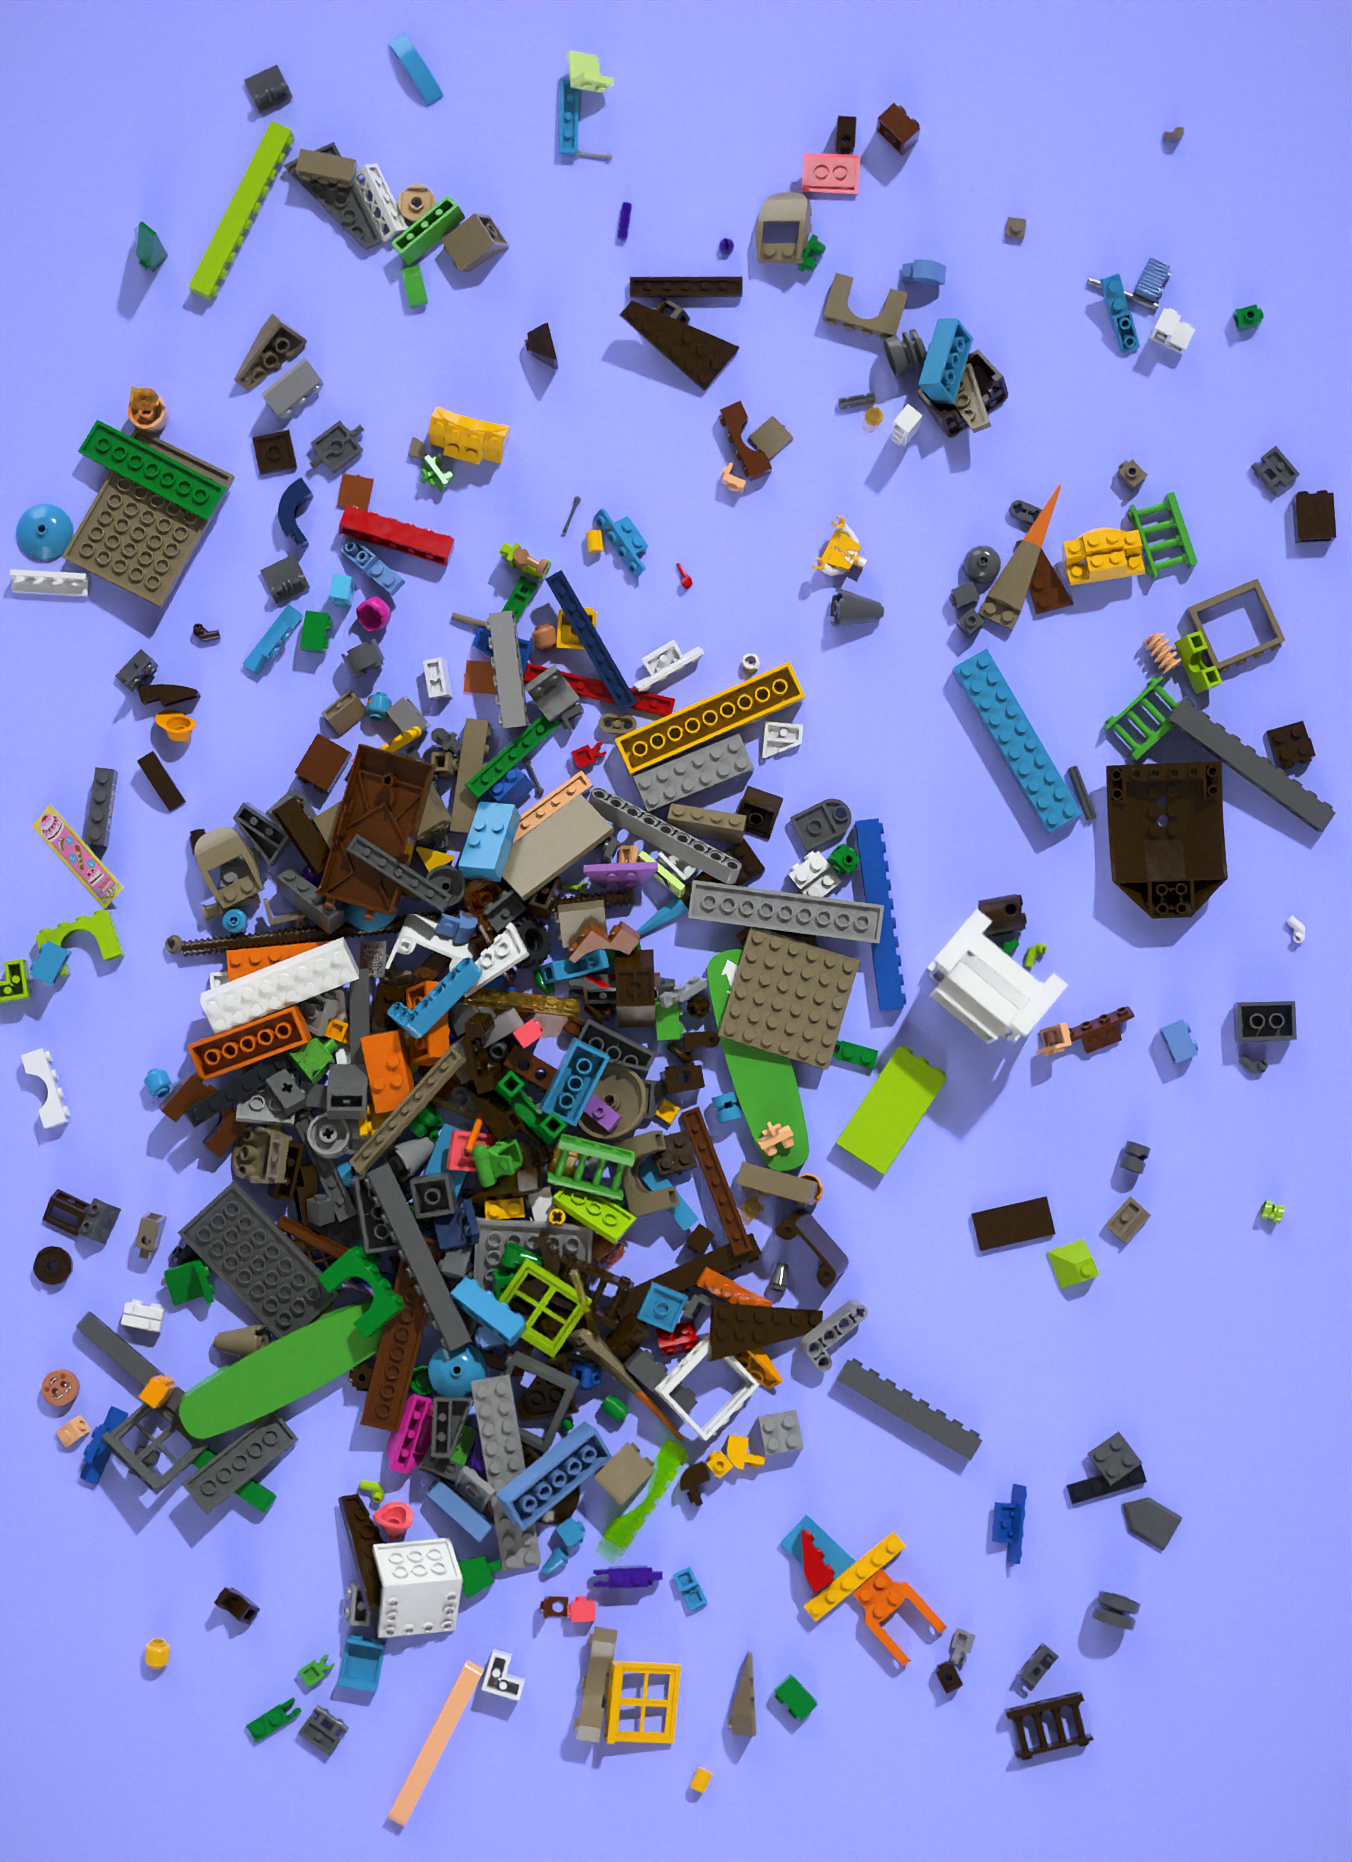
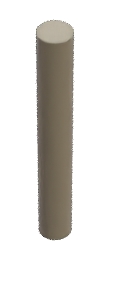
M452 613L451 620L487 629L486 621Z

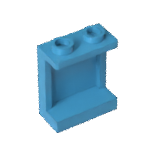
M360 1634L347 1636L341 1673L337 1685L377 1692L386 1643L382 1642L381 1638L371 1637L370 1640L363 1639V1635Z

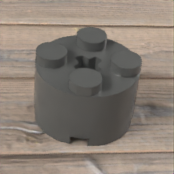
M375 639L371 640L372 644L364 642L348 650L347 656L344 653L341 654L351 676L354 675L358 678L367 674L366 669L372 667L375 670L384 665L383 661L385 658Z

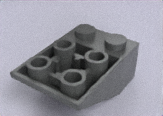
M330 1064L326 1110L328 1119H367L368 1073L366 1064Z

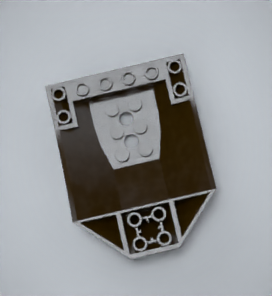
M1222 762L1106 765L1107 818L1112 882L1152 919L1192 917L1229 878L1223 820ZM1160 796H1164L1167 799V804L1164 807H1160L1157 804V799ZM1159 816H1167L1168 824L1166 826L1158 824Z

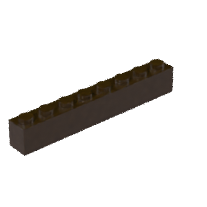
M753 1233L748 1234L753 1248L752 1252L735 1258L731 1245L728 1243L634 1286L632 1292L626 1290L617 1308L620 1319L626 1317L631 1311L633 1313L639 1311L652 1282L685 1294L689 1292V1287L693 1285L696 1288L699 1287L696 1282L705 1267L724 1276L723 1272L731 1269L733 1272L742 1268L741 1263L748 1261L750 1264L759 1260V1255L762 1253Z

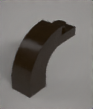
M546 1232L540 1233L538 1242L544 1259L541 1267L558 1277L560 1250L559 1248L554 1249L552 1238H548ZM529 1274L519 1287L521 1292L535 1299L546 1293L550 1286Z

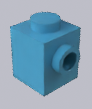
M573 1516L555 1528L568 1548L572 1545L576 1548L584 1542L582 1538L585 1537L584 1531L586 1529L580 1521L576 1522Z

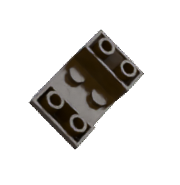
M619 950L615 951L617 1027L656 1026L654 950H633L629 955Z

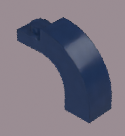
M300 477L284 491L278 506V519L286 537L293 533L291 537L296 545L301 544L304 548L309 545V542L296 523V514L300 506L314 496L302 477Z

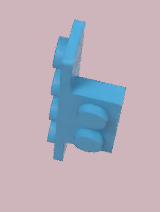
M604 508L600 509L594 516L596 524L615 548L618 556L628 567V570L635 578L640 577L646 568L637 554L645 551L649 547L628 516L613 522Z
M287 605L245 659L243 665L256 675H259L269 660L278 654L279 647L283 642L288 641L291 632L303 618V614L291 605Z

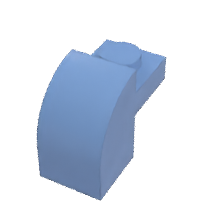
M915 259L913 263H906L902 266L901 282L904 284L921 282L929 287L945 285L946 266L937 261Z
M462 910L459 911L457 917L442 913L436 925L435 933L452 937L454 943H467L470 941L478 925V915Z

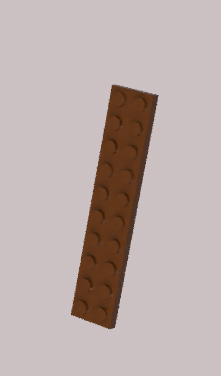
M423 1237L438 1267L443 1250H440L438 1240ZM401 1258L393 1291L402 1298L405 1308L383 1326L359 1422L360 1425L396 1433L399 1431L427 1318V1313L422 1305L424 1300L421 1295L418 1296L414 1289L416 1283L413 1277L410 1278L405 1269L408 1266L405 1260H401Z

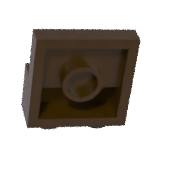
M1304 721L1266 731L1276 768L1282 767L1284 770L1294 767L1293 763L1301 762V764L1309 763L1316 756Z
M378 983L371 1021L378 1022L377 1026L389 1028V1025L394 1026L393 1030L401 1029L387 1013L389 1008L397 1002L407 1007L406 989Z

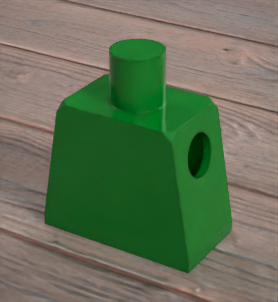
M486 1555L457 1561L462 1575V1587L467 1599L495 1582L493 1573L503 1570L499 1559L488 1562Z

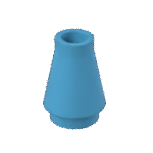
M562 1547L554 1549L546 1563L542 1566V1570L550 1576L568 1563L570 1555Z

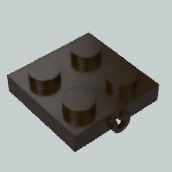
M687 1130L664 1135L666 1150L653 1153L660 1178L672 1174L676 1176L681 1175L683 1171L697 1168Z

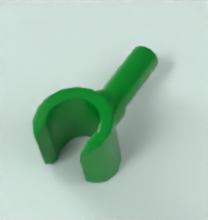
M567 1418L562 1421L560 1427H563L566 1432L572 1429L574 1424L571 1419Z

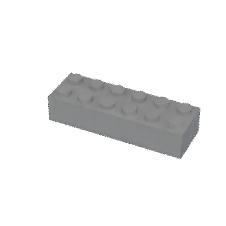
M515 612L488 613L489 618H486L487 630H491V637H488L489 647L493 649L494 656H491L492 668L496 669V675L493 676L494 686L498 687L499 692L496 695V703L501 708V713L498 714L499 725H503L504 729L529 726Z
M740 733L638 774L633 777V780L646 811L651 814L670 806L671 803L676 804L754 771V767Z

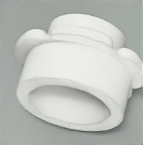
M750 653L745 654L741 661V666L746 671L753 672L760 665L758 656Z

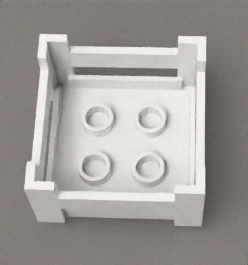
M976 909L926 968L930 972L929 976L938 983L929 996L988 1045L994 1042L1000 1035L1005 1040H1012L1015 1043L1021 1035L1024 1037L1028 1035L1067 988L1068 984L1054 972L1045 983L1039 982L982 934L992 921Z

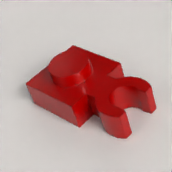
M602 742L596 743L592 749H590L588 744L570 752L578 770L595 763V757L601 758L607 754L606 751L603 753L597 751V747H600Z

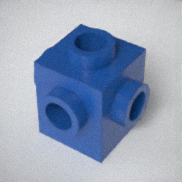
M585 1361L583 1365H572L571 1376L579 1380L578 1386L580 1389L592 1391V1388H600L603 1368L596 1367L593 1362Z

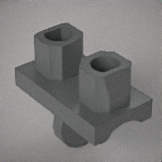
M436 728L431 733L432 741L437 744L435 747L439 750L451 751L457 754L463 745L455 739L458 735L454 732H447L443 728Z
M462 1085L455 1086L452 1090V1098L456 1102H460L459 1109L463 1112L466 1108L473 1113H476L478 1110L467 1093L474 1088L472 1085H470L469 1090Z

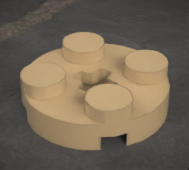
M422 184L409 185L407 189L400 193L398 198V207L403 218L414 223L436 205L435 196ZM416 199H419V202L422 203L418 208L412 205V202L414 203Z

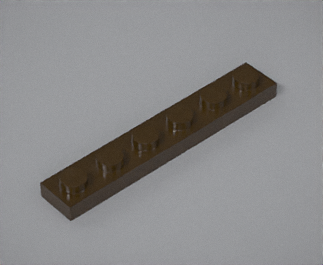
M743 276L630 277V297H743Z

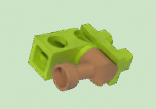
M504 542L499 551L501 558L507 560L509 567L514 569L516 566L520 571L543 582L552 566L551 561L545 558L540 561L534 559L525 548L521 549L520 544L516 542L513 546Z

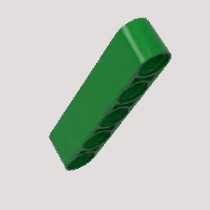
M208 1448L192 1464L200 1469L218 1454ZM252 1478L234 1492L263 1513H267L277 1498L273 1492Z

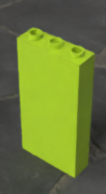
M900 1046L897 1047L835 1142V1144L882 1175H885L947 1079L944 1076L946 1072L938 1067L932 1068L928 1065L929 1061L921 1056L919 1058L912 1055L913 1051L906 1046L902 1048Z

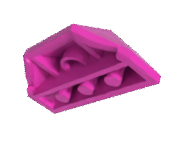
M412 1394L406 1400L398 1433L391 1431L387 1443L390 1470L405 1474L410 1473L413 1468L422 1462L427 1450H429L432 1441L433 1422L431 1398Z

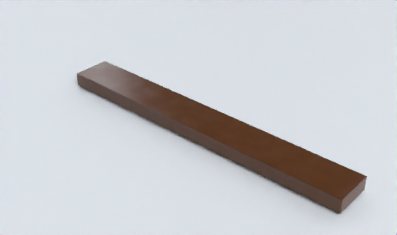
M698 1106L682 1112L683 1121L734 1256L736 1258L752 1252L753 1248L700 1108Z

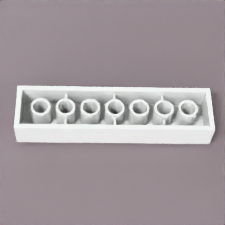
M344 937L205 991L201 993L200 1004L215 1035L359 979V969Z

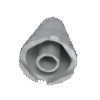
M424 1136L423 1138H416L389 1146L383 1153L385 1157L382 1161L383 1165L389 1163L395 1178H398L401 1183L405 1182L432 1155L435 1142L430 1141L429 1137Z

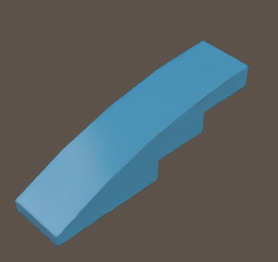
M652 1159L639 1168V1175L652 1191L673 1187L666 1177L660 1178L657 1166ZM677 1192L680 1206L668 1209V1212L685 1231L697 1222L699 1218Z

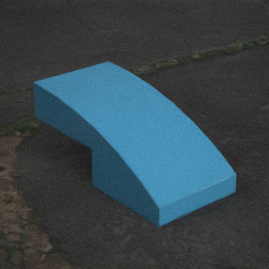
M690 1566L673 1574L690 1612L708 1604Z

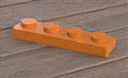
M705 1267L696 1282L697 1286L731 1304L768 1307L773 1305L772 1301L708 1267Z

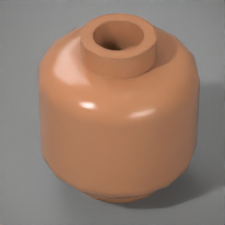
M549 623L534 627L535 630L532 632V638L536 649H543L544 652L554 650V645H557L555 627L549 625Z

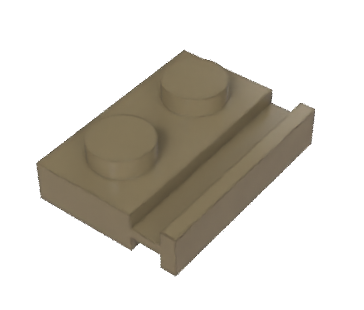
M1129 1196L1105 1223V1226L1123 1243L1127 1244L1150 1218L1151 1214Z

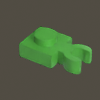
M325 1654L321 1658L320 1663H317L314 1659L298 1671L308 1687H311L326 1676L323 1670H330L334 1667V1662L331 1665L325 1664V1659L329 1657V1654Z

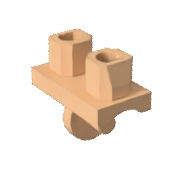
M768 1122V1129L762 1131L764 1136L757 1139L759 1146L768 1156L777 1153L774 1145L776 1143L782 1142L784 1148L794 1145L792 1138L794 1134L789 1125L781 1128L780 1123L772 1126L771 1122Z

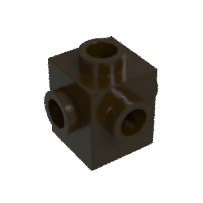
M360 1363L358 1366L353 1367V1370H350L349 1382H352V1387H356V1391L367 1392L373 1370L370 1364ZM360 1374H364L366 1376L365 1381L359 1380Z

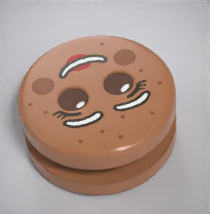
M58 1369L45 1376L41 1390L47 1402L52 1405L63 1406L76 1399L79 1394L80 1383L73 1372L66 1369Z

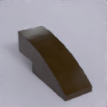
M156 684L137 688L143 705L161 701V704L167 707L201 697L200 692L196 689L173 684Z
M154 751L137 760L139 766L170 812L186 802Z
M312 1162L300 1164L297 1175L299 1184L295 1185L293 1194L298 1223L303 1226L309 1223L307 1222L306 1200L313 1198L317 1193L316 1164Z

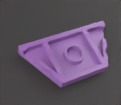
M658 862L584 865V874L602 888L616 889L618 887L632 889L642 886L658 871Z

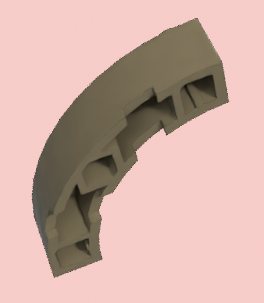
M595 1626L594 1634H589L588 1646H591L587 1676H582L581 1688H584L581 1711L579 1719L575 1718L573 1730L577 1731L576 1739L596 1743L600 1741L608 1693L610 1663L614 1657L618 1630Z

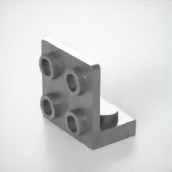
M555 664L524 686L549 722L580 701L578 695Z

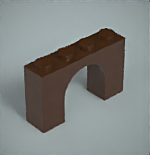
M188 1071L158 1108L177 1123L184 1114V1111L192 1104L202 1101L218 1090L211 1084L206 1086L202 1083L204 1079L196 1072L192 1075ZM232 1105L219 1112V1120L216 1126L202 1141L208 1149L219 1157L225 1153L250 1123L236 1121L237 1109Z

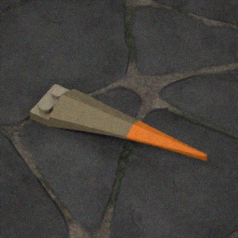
M1061 484L1058 485L986 595L978 613L980 617L1013 631L1023 609L1045 535L1061 490Z
M585 1329L571 1331L567 1340L577 1352L603 1368V1370L632 1392L662 1421L680 1442L685 1439L615 1354L610 1351V1348L600 1336L594 1338L592 1333Z

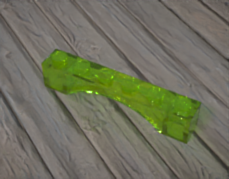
M667 1438L657 1454L658 1471L649 1495L634 1510L614 1518L603 1533L604 1538L620 1549H623L624 1546L628 1548L634 1539L631 1535L635 1529L639 1531L645 1521L642 1519L645 1514L650 1515L656 1505L653 1503L655 1499L663 1496L667 1490L664 1486L668 1480L672 1482L678 1473L675 1471L678 1465L683 1466L689 1456L686 1455L687 1449L671 1438Z

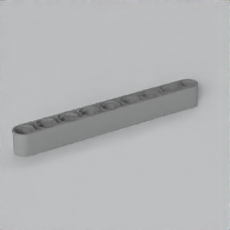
M597 787L592 789L588 802L604 819L724 883L734 884L742 867L738 860L603 788Z

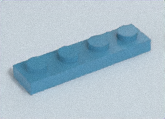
M561 79L558 152L563 155L578 154L580 89L572 88L570 79Z

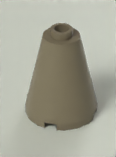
M259 1324L219 1332L213 1339V1346L218 1352L243 1359L270 1344L269 1331L264 1329L267 1327L266 1325Z

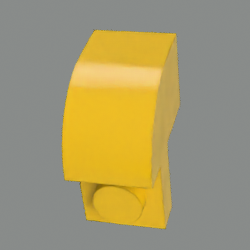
M729 1434L727 1454L734 1466L744 1470L745 1462H748V1466L756 1468L764 1465L765 1456L746 1453L748 1437Z

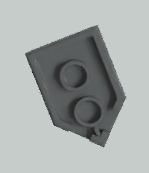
M1150 1497L1122 1503L1129 1531L1164 1551L1183 1517Z

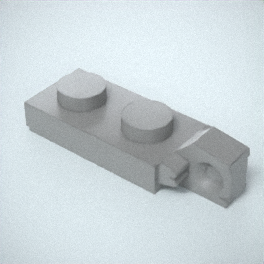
M699 976L690 977L688 982L674 987V990L660 995L661 1006L668 1008L676 1002H682L709 986L708 979L700 978Z

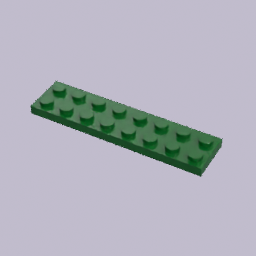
M98 419L78 450L79 454L209 522L228 491L225 486Z

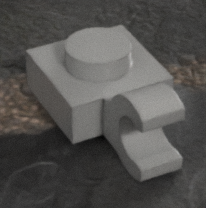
M957 1628L951 1647L955 1648L951 1662L965 1665L967 1660L966 1653H971L976 1638L975 1634Z

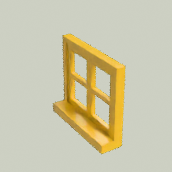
M611 1660L603 1738L607 1744H615V1741L674 1744L681 1673L680 1664ZM623 1672L644 1673L642 1698L621 1697ZM649 1673L669 1674L667 1699L646 1698ZM620 1705L641 1706L639 1731L618 1730ZM646 1706L666 1707L664 1732L643 1731Z

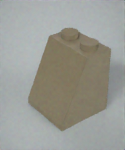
M478 213L471 215L441 240L444 244L445 252L453 258L454 266L462 272H470L510 247L491 216Z
M626 1442L593 1477L620 1505L655 1471L653 1468L655 1464L647 1456L643 1458L639 1454L641 1450L633 1442L631 1444Z

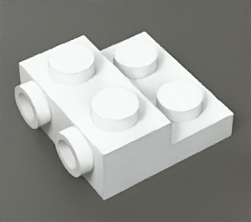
M819 851L816 853L810 852L804 857L806 860L801 865L796 863L789 869L791 873L788 874V877L803 895L824 897L842 883Z

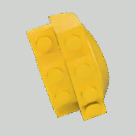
M437 406L430 419L428 430L430 438L428 444L444 448L443 455L480 465L482 459L501 464L506 443L510 437L511 426L477 420Z
M1102 527L1089 530L1075 540L1063 542L1062 564L1064 575L1068 577L1069 586L1145 574L1139 530L1126 532L1120 529Z

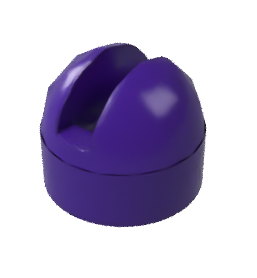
M729 238L722 239L719 243L720 252L730 254L734 250L733 241ZM725 242H728L729 249L725 248Z

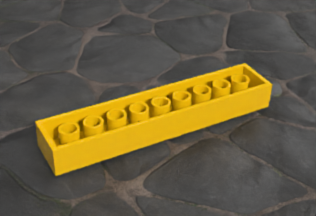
M789 661L615 739V743L632 777L805 700V694Z

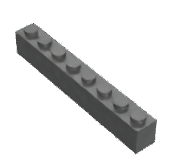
M855 1358L852 1361L846 1360L836 1380L967 1459L972 1460L983 1441L979 1438L981 1434L971 1428L969 1432L963 1429V1423L956 1419L950 1421L945 1418L946 1413L938 1408L936 1411L930 1409V1404L923 1399L915 1400L912 1398L913 1393L905 1388L902 1391L895 1388V1382L888 1378L885 1381L879 1378L880 1373L871 1368L867 1371L862 1368L863 1363Z

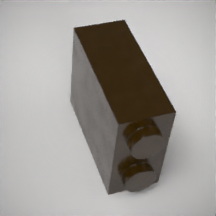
M1319 490L1312 494H1309V491L1297 492L1292 498L1295 543L1334 541L1337 537L1334 492L1328 493L1327 490Z

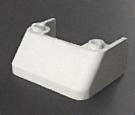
M410 914L402 925L385 968L389 969L396 952L404 955L410 954L416 944L452 958L449 966L450 972L464 958L470 957L473 959L475 951L470 941L463 944L454 943L452 937L435 933L436 922L417 914Z

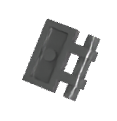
M1274 446L1260 458L1264 463L1262 467L1257 462L1250 466L1255 472L1254 475L1263 481L1266 485L1265 488L1268 491L1270 490L1274 496L1280 492L1276 484L1280 482L1285 488L1300 475L1277 446ZM1268 469L1275 476L1273 480L1265 473Z
M317 1705L313 1711L319 1717L315 1720L309 1716L298 1734L330 1756L342 1739L336 1735V1732L339 1729L345 1734L349 1727L343 1723L342 1719H337L330 1714L327 1708L323 1709ZM324 1719L333 1725L331 1730L321 1724Z

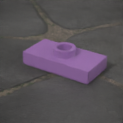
M594 1094L591 1095L584 1109V1112L610 1133L623 1118Z

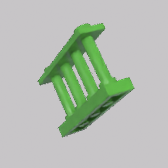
M1174 491L1167 493L1162 503L1136 510L1135 505L1132 504L1128 508L1129 511H1127L1129 522H1133L1135 530H1139L1142 552L1146 561L1145 570L1152 580L1157 578V571L1181 563L1186 564L1189 569L1195 567L1198 563ZM1162 510L1169 511L1171 517L1169 520L1142 528L1140 517ZM1170 527L1175 529V538L1148 546L1145 535ZM1176 545L1181 547V556L1154 564L1151 553Z
M1162 676L1158 679L1153 677L1146 684L1148 688L1116 717L1112 715L1104 722L1106 724L1103 729L1105 732L1112 728L1131 748L1130 751L1133 754L1129 758L1133 762H1136L1174 727L1165 721L1166 718L1145 697L1153 689L1171 709L1175 707L1177 703L1159 685L1163 680ZM1138 702L1159 722L1161 728L1157 732L1151 731L1131 710ZM1126 715L1146 736L1145 739L1147 741L1142 745L1140 743L1137 744L1117 721Z
M559 1133L557 1148L561 1149V1154L555 1172L548 1170L547 1182L554 1186H565L605 1196L610 1200H623V1189L619 1188L625 1166H633L635 1152ZM571 1151L580 1154L574 1177L563 1174L568 1154ZM589 1156L599 1159L593 1181L581 1179ZM607 1161L617 1162L618 1164L611 1186L600 1183Z

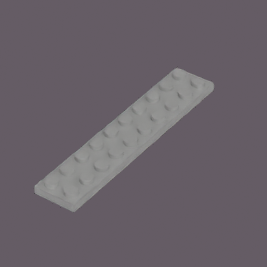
M693 880L688 919L879 944L884 905Z
M510 1375L471 1381L487 1481L495 1490L491 1498L503 1571L542 1564L535 1522L522 1531L511 1523L495 1496L496 1493L526 1470Z

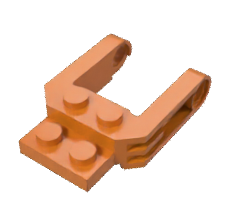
M882 1568L876 1571L852 1593L865 1608L864 1622L903 1667L911 1659L901 1650L899 1645L882 1628L879 1622L884 1621L904 1602L905 1598H908L940 1634L947 1628L944 1622L908 1582H894Z

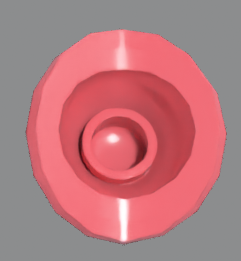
M402 1502L388 1503L374 1512L373 1519L380 1524L381 1529L386 1534H389L391 1541L402 1537L405 1529H409L412 1525L414 1518L412 1508Z

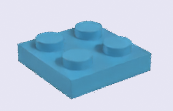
M652 1282L636 1317L673 1333L683 1307L688 1300V1296Z

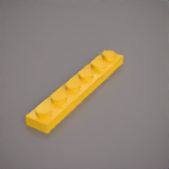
M892 1531L839 1575L835 1581L831 1582L803 1605V1607L815 1622L818 1621L901 1552L906 1545Z

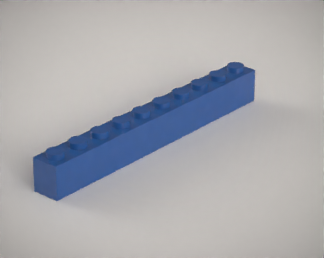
M879 818L859 820L855 822L865 903L884 905L879 944L871 943L879 1011L901 1010L907 1002L905 993L901 991L904 979L903 974H899L898 967L901 966V957L896 953L899 941L898 936H894L893 929H896V919L891 915V910H894L893 898H889L888 891H891V881L886 878L889 866L888 861H884L883 853H886L885 841L882 842L881 834H884L883 823H879Z

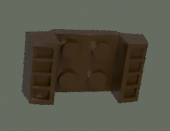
M476 1012L465 1022V1037L462 1041L469 1078L474 1081L478 1094L493 1090L503 1079V1066L488 1067L489 1058L484 1050L485 1036L495 1027V1023L490 1013Z

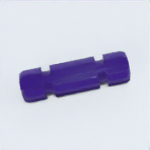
M629 202L622 203L619 221L620 229H618L617 234L619 239L625 240L628 238L630 212L632 211V203Z

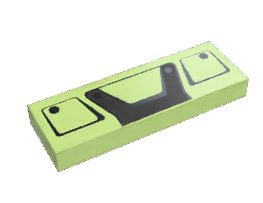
M644 851L638 854V863L656 862ZM658 863V871L652 876L681 898L685 894V885Z

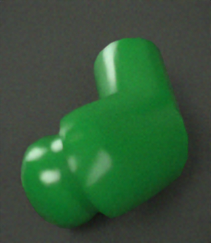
M541 969L534 970L533 974L536 985L545 995L555 993L553 983L544 984Z
M443 1118L434 1127L430 1126V1141L436 1142L438 1140V1126L444 1124Z

